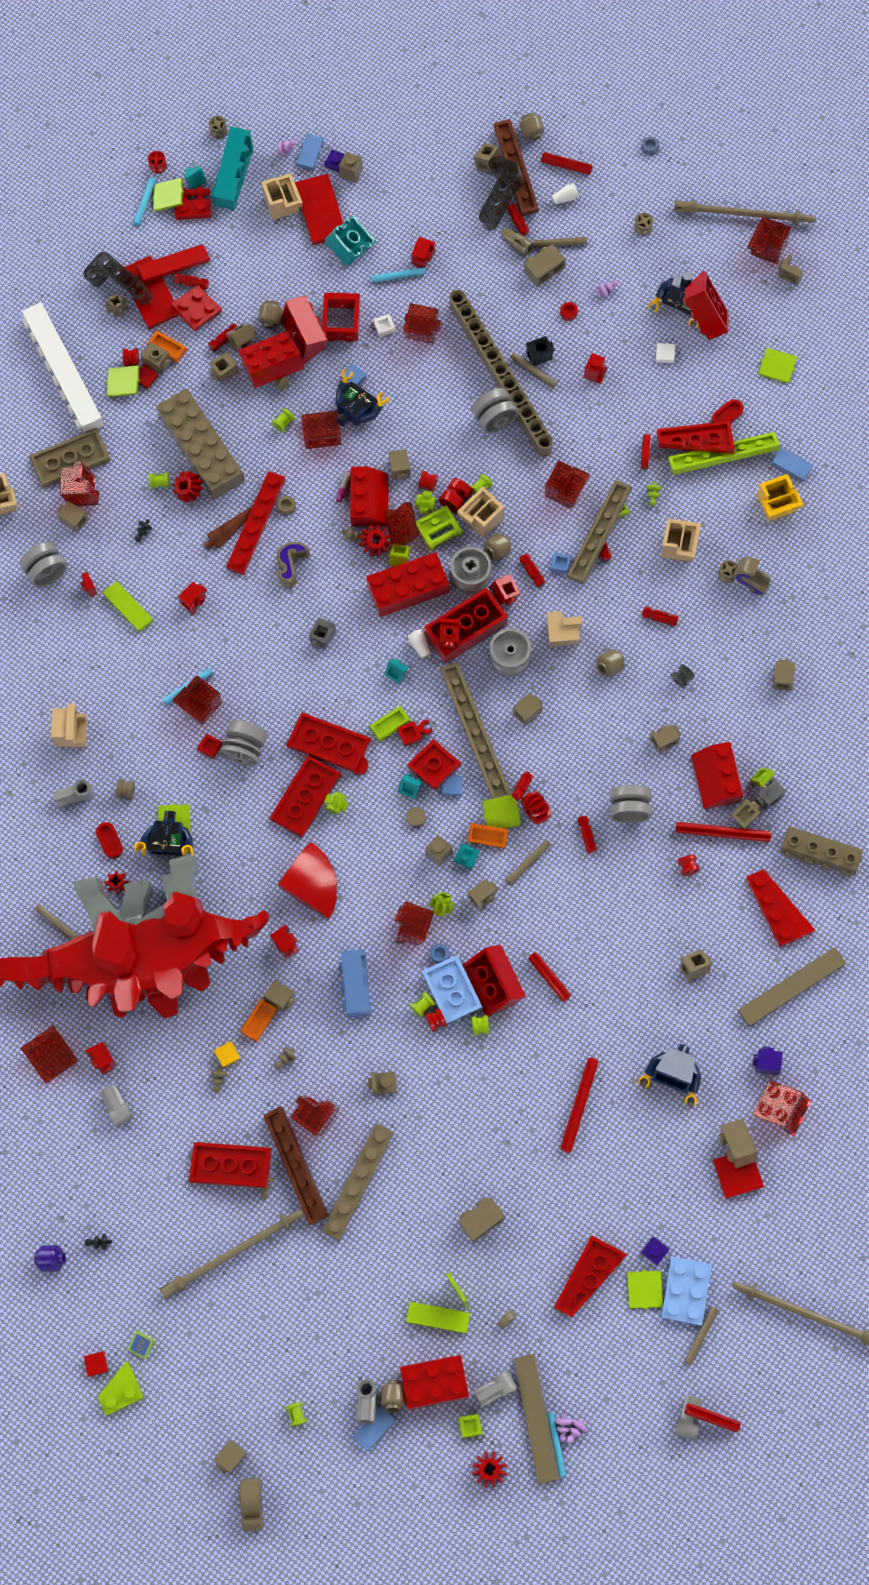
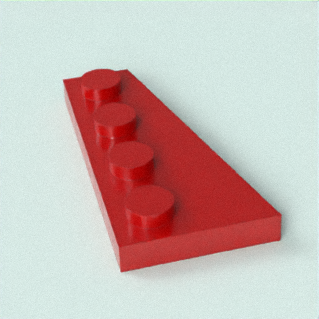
M730 421L657 429L659 448L735 454Z
M764 869L746 877V881L779 948L816 931Z
M591 1235L554 1309L572 1318L628 1254Z

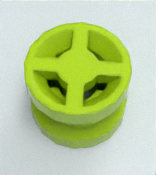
M483 1015L482 1018L472 1016L474 1036H478L481 1033L489 1035L488 1015Z

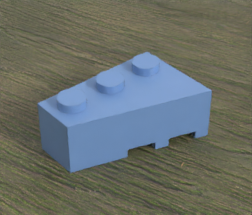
M365 949L341 951L342 962H339L340 974H343L344 981H340L341 993H345L346 999L342 1000L343 1012H347L348 1018L370 1016L371 1006Z

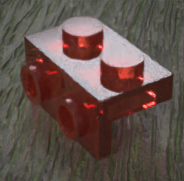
M405 502L396 510H385L392 544L408 545L419 536L412 502Z

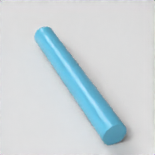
M154 177L149 178L133 221V224L136 226H140L156 182Z
M422 267L373 275L371 279L372 283L424 275L425 269Z
M210 668L163 698L162 700L167 706L213 675Z
M554 1412L548 1413L559 1477L566 1476Z

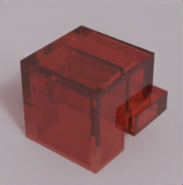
M762 216L747 249L751 250V255L777 265L788 243L791 227Z
M410 303L404 319L403 332L405 338L434 344L436 332H441L442 328L441 320H437L439 315L438 309Z
M558 460L545 484V497L571 509L579 498L590 474L574 466L572 468V466Z
M82 461L75 462L74 467L62 468L59 495L66 502L69 501L76 506L98 505L100 492L95 490V475Z
M198 675L192 679L187 688L184 686L172 700L174 704L201 725H204L223 703L220 693Z
M407 901L402 903L394 920L401 923L395 942L401 945L409 942L417 946L423 943L426 939L434 911Z
M300 1095L296 1100L299 1106L290 1118L313 1135L323 1136L340 1109L328 1100L326 1102L321 1100L319 1103L309 1095Z

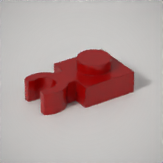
M428 719L423 720L418 726L414 721L397 728L404 747L421 741L422 734L430 735L433 733L432 728L424 729V726L429 724Z

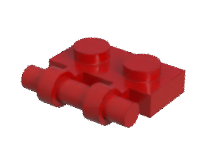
M197 187V189L189 190L183 188L182 205L175 207L176 220L211 218L210 199H203V196L210 195V188L203 189V187ZM197 196L198 199L188 200V197Z

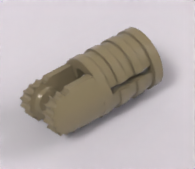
M508 228L502 230L501 235L510 243V247L523 256H527L534 246L532 241Z

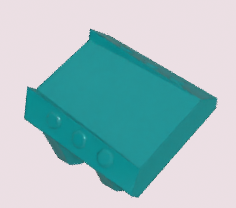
M355 216L346 219L343 224L337 226L325 238L326 246L331 248L343 265H350L376 243V240Z

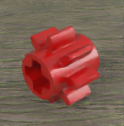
M115 870V874H107L109 879L104 884L105 886H110L108 892L114 891L117 896L119 892H125L124 884L129 883L128 880H124L126 874L120 875L117 870ZM119 880L120 882L117 884L118 886H114V884H116V881Z

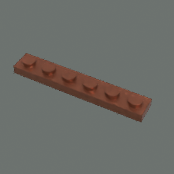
M511 119L493 123L522 216L538 213L539 207Z
M280 1106L264 1114V1119L308 1224L313 1225L329 1217L284 1108Z

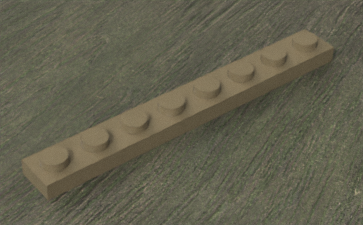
M458 662L440 668L491 798L511 795Z

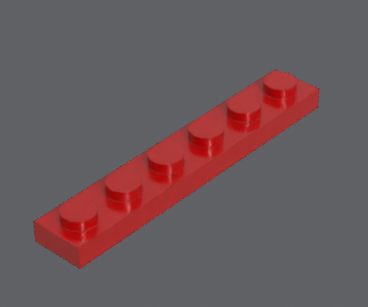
M270 471L267 472L226 566L228 570L245 575L286 479L284 476Z

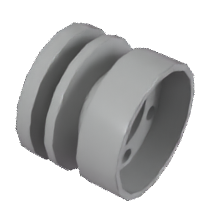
M231 720L226 732L229 738L223 741L224 746L220 749L221 755L239 764L256 766L259 762L258 757L262 754L259 748L265 745L268 736L267 731L250 722Z

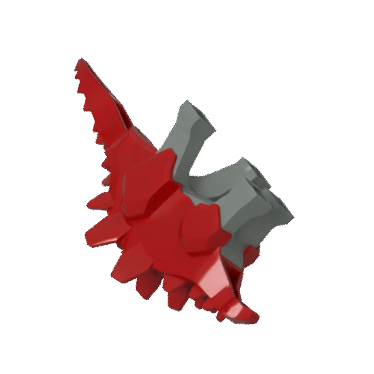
M193 855L169 860L170 874L162 875L167 902L162 906H158L147 915V902L154 891L153 885L148 879L124 884L125 894L120 913L105 895L103 882L100 879L92 877L73 882L74 890L92 921L93 931H89L60 946L49 948L42 953V956L0 958V987H2L5 981L14 982L19 990H22L25 984H30L39 991L49 982L61 994L64 984L68 983L70 992L78 994L84 984L88 985L86 1000L89 1006L95 1007L105 994L109 995L113 1014L116 1017H125L127 1012L135 1010L138 1002H142L144 997H148V1003L162 1017L170 1018L178 1014V997L183 993V982L200 992L207 989L211 984L207 969L212 963L211 959L219 964H223L225 962L224 952L227 951L228 944L233 952L237 951L241 943L247 948L249 946V939L259 934L270 916L266 911L262 910L255 916L236 920L204 911L201 900L197 898L194 884L199 865L198 860Z

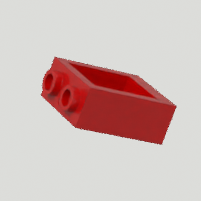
M324 292L322 331L326 332L327 341L344 340L346 342H353L359 340L360 293ZM328 308H353V328L327 327Z

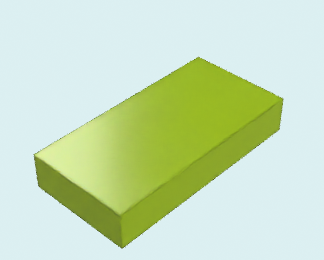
M398 706L369 725V729L377 740L382 742L397 732L398 727L411 723V720L402 707Z

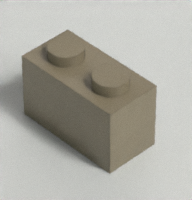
M551 244L548 247L542 248L537 255L531 256L525 261L524 273L538 287L565 268L566 258Z
M743 1118L720 1126L721 1134H718L719 1141L722 1146H726V1157L729 1163H733L735 1169L758 1161V1151Z
M484 1197L476 1203L477 1207L474 1210L470 1211L468 1209L459 1216L461 1219L458 1223L472 1243L505 1220L506 1216L492 1197L489 1199Z

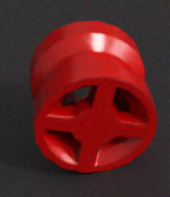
M153 151L148 155V163L152 172L158 174L166 170L165 155L161 151Z
M124 348V367L129 365L139 366V349L128 350Z
M423 471L418 488H426L428 491L433 492L437 484L438 475H431L427 471Z
M687 855L677 860L678 865L682 868V876H689L700 871V867L696 864V855Z
M440 1008L436 1009L432 1014H425L432 1032L437 1031L439 1027L447 1026Z

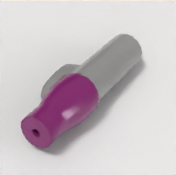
M350 471L344 473L340 488L338 489L336 501L339 503L342 502L347 492L346 490L351 478Z

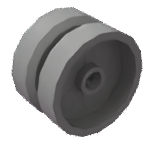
M503 388L485 393L471 407L472 413L479 420V425L485 433L490 434L502 430L510 425L518 416L519 411L514 403L510 402L511 398Z
M43 542L34 546L20 559V567L28 575L27 577L33 587L42 588L60 579L67 571V562L63 556L59 555V550L52 542Z
M465 547L453 555L451 560V581L456 589L465 594H477L489 585L491 580V560L486 552L477 547Z
M514 628L499 631L490 643V662L493 668L499 674L505 676H516L528 668L531 661V642L528 636Z
M622 785L610 789L609 802L613 804L610 806V819L620 823H639L651 819L652 806L648 804L652 800L651 789L641 785Z

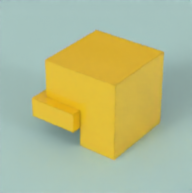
M788 474L761 483L759 486L757 497L768 521L796 512L797 509L802 508L804 505L797 489H793L794 486Z

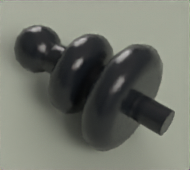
M149 519L145 522H138L141 528H137L136 542H140L142 536H147L146 530H152V526L149 525Z
M104 1233L101 1239H99V1236H95L94 1240L86 1239L84 1244L86 1246L94 1245L95 1249H98L99 1245H101L102 1250L105 1251L107 1244H112V1240H107V1235Z

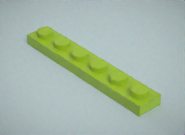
M775 432L733 441L735 454L691 451L668 457V462L673 475L777 451L780 450V444Z

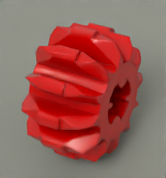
M191 471L180 472V477H175L176 483L172 484L175 487L173 493L177 495L176 498L183 502L197 501V497L201 496L200 490L204 489L201 487L204 481L199 479L200 476Z
M369 525L368 530L363 529V535L359 536V539L363 541L359 546H365L363 553L370 551L369 555L371 557L374 553L377 556H380L381 552L385 553L387 551L386 547L390 545V542L387 541L390 535H384L386 532L385 528L379 531V525H376L375 528ZM373 537H374V540L377 539V541H378L376 544H375V542L372 543V541H371V539H372Z
M533 791L522 798L521 805L523 810L534 824L544 823L551 817L550 806L539 792Z
M484 1452L485 1460L477 1456L476 1459L481 1464L473 1463L472 1465L474 1468L479 1469V1471L472 1473L473 1476L481 1475L476 1482L479 1484L485 1479V1488L488 1486V1481H491L493 1488L496 1487L495 1479L499 1483H503L499 1474L507 1476V1472L500 1471L501 1468L507 1467L506 1463L499 1465L503 1457L500 1456L497 1460H494L496 1452H492L491 1458H488V1453ZM487 1464H492L491 1467L495 1466L496 1470L493 1471V1475L489 1476L488 1472L485 1474L484 1469L487 1468Z

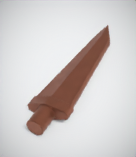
M252 506L215 530L210 531L207 534L210 540L204 544V547L207 550L214 545L218 549L222 547L247 520Z

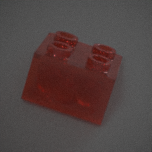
M337 411L304 414L301 416L305 449L342 445L340 427L336 421L338 418Z
M54 1025L20 1048L46 1084L78 1062V1059Z
M768 1081L755 1107L753 1116L776 1124L787 1134L795 1136L811 1100L802 1091Z

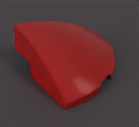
M310 842L287 870L278 886L279 889L295 897L300 903L330 919L337 901L336 874L324 852Z

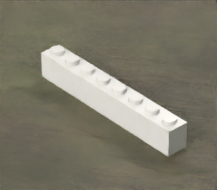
M42 302L23 310L24 318L21 320L25 328L30 329L29 336L32 342H37L38 347L36 349L40 357L44 356L46 360L44 365L47 371H52L53 376L51 378L55 386L59 385L61 389L59 394L62 400H67L68 405L66 407L70 415L74 414L76 417L74 423L77 429H82L83 433L103 427L102 417Z

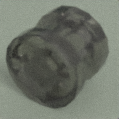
M681 664L678 671L671 674V678L679 687L685 688L687 682L693 680L695 675L687 666Z

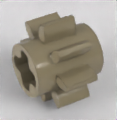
M119 293L113 296L110 295L109 301H105L108 314L112 312L114 317L123 316L124 311L129 309L126 304V297L121 298Z

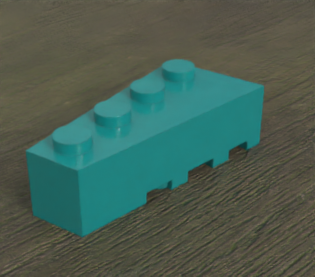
M230 126L220 169L216 176L215 188H212L211 192L214 206L232 210L236 208L254 151L250 130Z

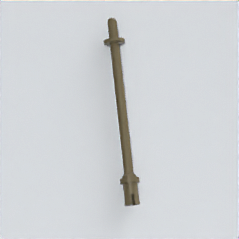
M675 200L674 212H687L689 215H693L696 212L788 220L795 221V226H798L799 222L814 223L816 221L815 216L802 215L798 209L796 214L699 205L695 200H691V202Z
M297 1210L285 1218L281 1214V1220L188 1275L174 1277L175 1280L159 1288L163 1297L166 1300L178 1291L186 1290L185 1287L191 1281L282 1228L286 1227L288 1231L291 1230L289 1224L303 1217V1210Z
M733 1282L732 1284L733 1289L749 1295V1301L753 1297L859 1338L863 1345H869V1329L867 1331L855 1329L756 1289L757 1284L755 1283L752 1287L739 1282Z

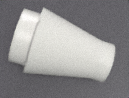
M568 183L552 195V199L555 205L576 200L579 194L574 183L570 185Z
M420 629L407 636L409 644L420 655L421 659L431 654L425 633H422Z

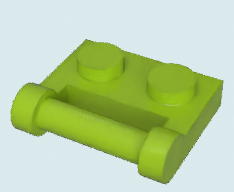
M447 505L414 522L429 551H433L436 549V546L455 536L463 535L462 529ZM452 526L453 529L431 540L430 536Z

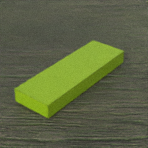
M117 581L102 592L139 633L153 622V618Z
M410 1302L406 1323L467 1334L470 1313Z

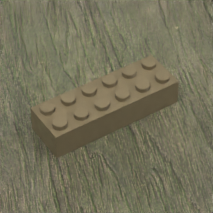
M187 388L156 405L159 418L196 474L204 481L203 485L213 500L245 482L242 470Z

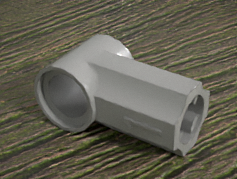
M81 779L76 781L74 785L54 791L53 793L58 807L62 808L78 801L90 800L94 795V790L86 780ZM83 787H87L85 793H79Z
M115 1085L108 1086L99 1092L109 1110L108 1114L115 1127L134 1118Z
M507 1370L494 1377L491 1382L475 1390L474 1393L483 1408L498 1398H503L513 1393L518 1388Z
M365 1379L357 1385L356 1421L361 1424L375 1423L378 1390L371 1380ZM366 1388H372L370 1394L363 1395V1391Z
M686 1395L681 1417L679 1416L675 1435L696 1440L700 1424L698 1422L699 1419L686 1415L684 1409L687 1403L702 1407L703 1399Z

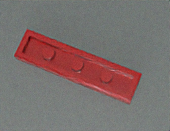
M201 244L137 265V271L143 283L210 262V257L204 245Z

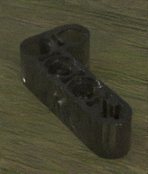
M500 156L492 157L488 163L493 175L498 179L479 213V220L484 228L489 231L496 229L523 180V173L518 164Z
M107 252L97 254L84 269V278L93 287L101 286L110 277L140 304L146 305L152 301V292L146 285Z

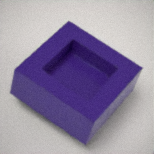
M332 149L324 166L340 173L339 165L345 154Z
M653 1236L641 1251V1254L657 1266L669 1251V1248Z

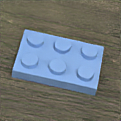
M458 955L422 971L447 1025L482 1009V1005Z
M671 1257L661 1315L662 1319L702 1326L712 1264Z

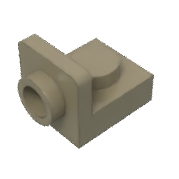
M788 255L786 260L782 259L779 264V277L798 286L801 282L803 271L796 266L790 265L792 256Z
M746 799L731 814V817L746 829L761 815L759 811L761 807L754 800L750 802Z
M371 1072V1078H368L369 1090L373 1089V1095L397 1093L395 1072L377 1074Z

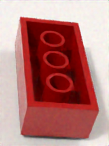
M437 552L366 576L367 586L379 617L450 593L449 582Z
M486 587L424 626V633L446 664L508 625V616ZM441 619H460L459 647L454 649L440 647Z

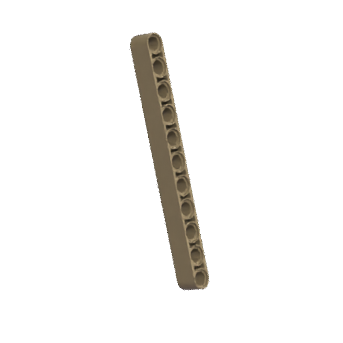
M461 290L452 291L449 297L451 311L496 386L505 389L510 396V402H513L519 411L516 419L538 455L543 457L549 456L553 445L551 435L465 293ZM498 371H503L504 373H503V374H498L497 372H498ZM510 385L513 386V388L509 389L506 388V386ZM515 400H520V401H522V402H521V403H516V402H514V401H515ZM528 414L530 417L525 418L523 415ZM538 429L539 432H533L532 430ZM544 443V444H547L548 446H547V447H542L541 444Z

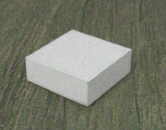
M390 314L373 319V324L379 337L396 332Z
M657 343L656 362L674 363L675 344Z

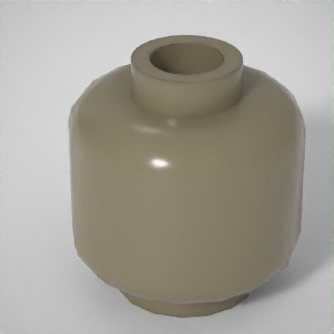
M534 113L524 115L519 123L523 137L531 139V141L540 139L541 134L545 130L541 117Z
M266 300L265 303L260 305L258 321L263 323L265 328H274V326L281 323L282 307L279 306L278 302Z
M499 533L495 534L485 541L483 551L488 554L490 560L500 561L511 552V541L507 536Z
M610 649L599 656L597 659V670L603 676L613 677L622 671L625 666L623 654Z
M390 1380L389 1383L381 1388L380 1404L387 1412H401V1409L407 1405L404 1385L401 1384V1381Z

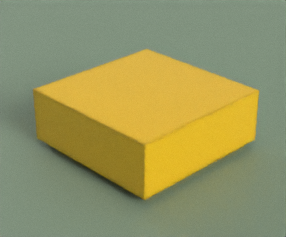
M231 1041L214 1050L223 1069L241 1059Z

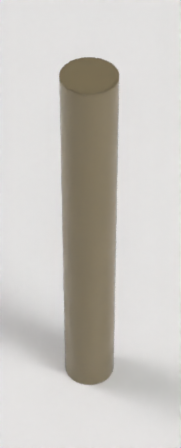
M587 237L533 240V247H548L551 244L554 246L587 244Z
M515 352L512 353L510 357L512 360L552 388L556 387L558 382Z
M546 839L506 881L512 885L551 846V843Z
M41 904L35 907V910L69 939L72 940L79 937Z
M711 1306L684 1361L685 1363L692 1365L719 1311L717 1308Z

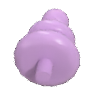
M291 139V141L279 142L278 152L287 156L293 149V146L296 145V140Z
M613 280L611 284L609 282H605L604 285L599 284V291L596 294H601L606 298L608 292L611 293L613 291L612 288L618 286V281Z
M562 1413V1417L556 1418L555 1423L560 1425L557 1427V1431L561 1432L559 1440L565 1442L567 1439L566 1432L570 1431L567 1425L572 1424V1419L566 1418V1413Z
M583 1418L580 1422L577 1420L572 1421L575 1428H570L571 1435L567 1437V1443L572 1444L575 1437H581L580 1431L587 1432L586 1426L583 1425L585 1423Z

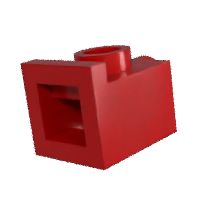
M418 237L411 254L412 264L419 268H425L427 262L431 261L433 254L436 252V243Z
M592 353L585 366L584 378L601 384L608 370V367L605 365V357Z
M510 574L495 580L488 587L493 591L500 605L506 604V606L515 603L516 598L521 594Z
M193 581L178 596L180 604L194 615L196 613L195 608L197 606L200 607L204 603L207 589L202 584L197 585Z
M441 619L440 647L445 649L459 647L460 619Z
M286 924L270 935L272 942L284 958L287 956L292 957L298 953L299 949L296 946L298 941L292 933H289V928Z
M103 1041L85 1050L89 1057L93 1056L90 1060L95 1070L99 1068L102 1075L111 1072L113 1067L116 1066Z

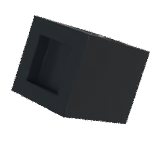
M547 336L526 343V353L532 365L536 366L553 359L554 345L552 341H548ZM543 349V350H545V351H544V352H539V351H537V350Z

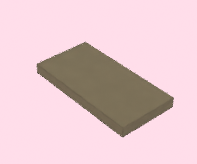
M97 428L29 455L43 489L111 461Z

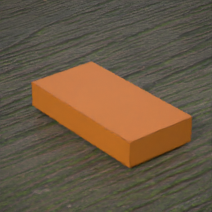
M157 330L147 343V346L152 342L168 351L170 359L177 364L187 351L186 346Z
M470 823L467 842L506 848L509 829Z
M260 999L240 1033L258 1042L278 1008Z

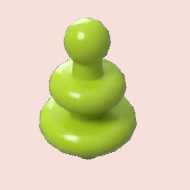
M653 481V485L646 487L647 490L651 491L648 493V497H651L649 502L651 506L656 505L655 499L659 497L657 491L662 490L661 486L656 485L657 481Z

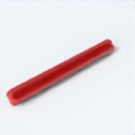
M676 822L675 827L676 833L761 842H770L771 832L765 830Z
M589 1057L587 1059L560 1150L566 1153H571L599 1063L595 1058Z

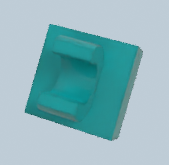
M198 165L194 168L190 166L184 170L186 172L184 177L190 189H196L207 182L202 168Z
M392 658L388 662L384 675L399 685L403 682L409 666H404L400 663L401 660Z
M404 774L398 792L415 800L420 790L421 779L416 780L412 778L411 774Z
M462 843L454 862L472 870L480 851Z

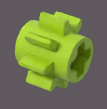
M424 490L422 494L417 495L415 507L419 508V513L428 515L429 510L434 511L436 497H432V492Z
M335 791L332 795L327 794L324 805L327 806L326 810L334 815H339L340 811L345 813L348 807V802L345 801L347 797Z
M439 892L438 895L434 894L433 898H431L429 906L433 907L432 912L434 914L446 916L447 913L450 914L453 910L455 902L451 901L452 897L449 894Z

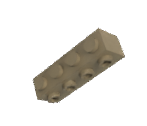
M788 826L780 853H783L787 858H798L806 864H817L825 870L831 871L833 869L839 871L841 875L850 877L851 875L855 876L858 870L863 849Z

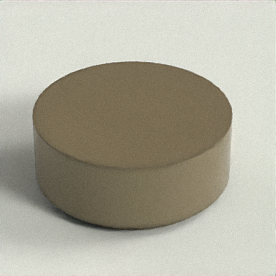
M290 496L281 497L277 502L278 511L282 515L293 514L296 510L295 500Z
M414 807L407 812V822L410 826L421 827L425 823L426 815L421 808Z
M511 1309L498 1321L497 1325L501 1329L506 1328L516 1318V1314Z

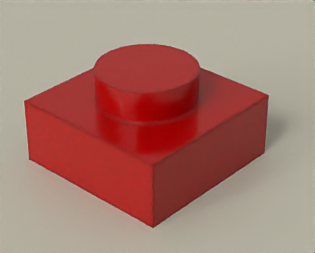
M89 573L81 574L83 581L80 583L84 593L88 591L90 597L97 595Z

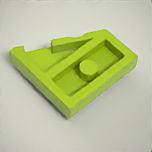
M129 1361L122 1365L98 1396L106 1416L145 1398Z

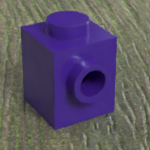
M772 1047L759 1049L757 1054L753 1055L752 1066H756L755 1072L779 1075L783 1052L774 1051Z

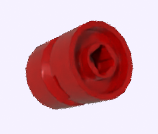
M453 478L447 486L448 490H445L440 496L439 502L443 507L447 505L451 512L457 513L464 505V501L471 495L472 488L463 480Z

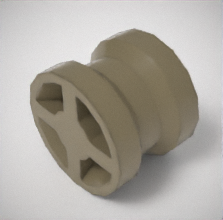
M213 116L209 120L210 134L214 138H223L227 134L226 121L221 116Z
M648 213L637 215L634 228L637 234L645 236L652 231V216Z
M727 560L720 565L718 575L722 582L732 583L735 581L733 576L737 565L735 562Z
M119 779L116 786V798L126 797L127 800H132L135 792V781L125 782Z

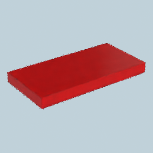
M328 174L295 182L303 203L301 209L312 245L324 243L325 238L337 226L343 224Z
M151 255L118 270L148 329L179 316L171 308V303L174 302V299L163 278L143 283L137 271V265L153 260Z
M301 712L286 746L287 748L356 773L370 745L371 738Z
M308 755L269 820L303 838L323 806L327 794H330L340 778L341 772Z
M194 1142L188 1182L267 1189L272 1148Z

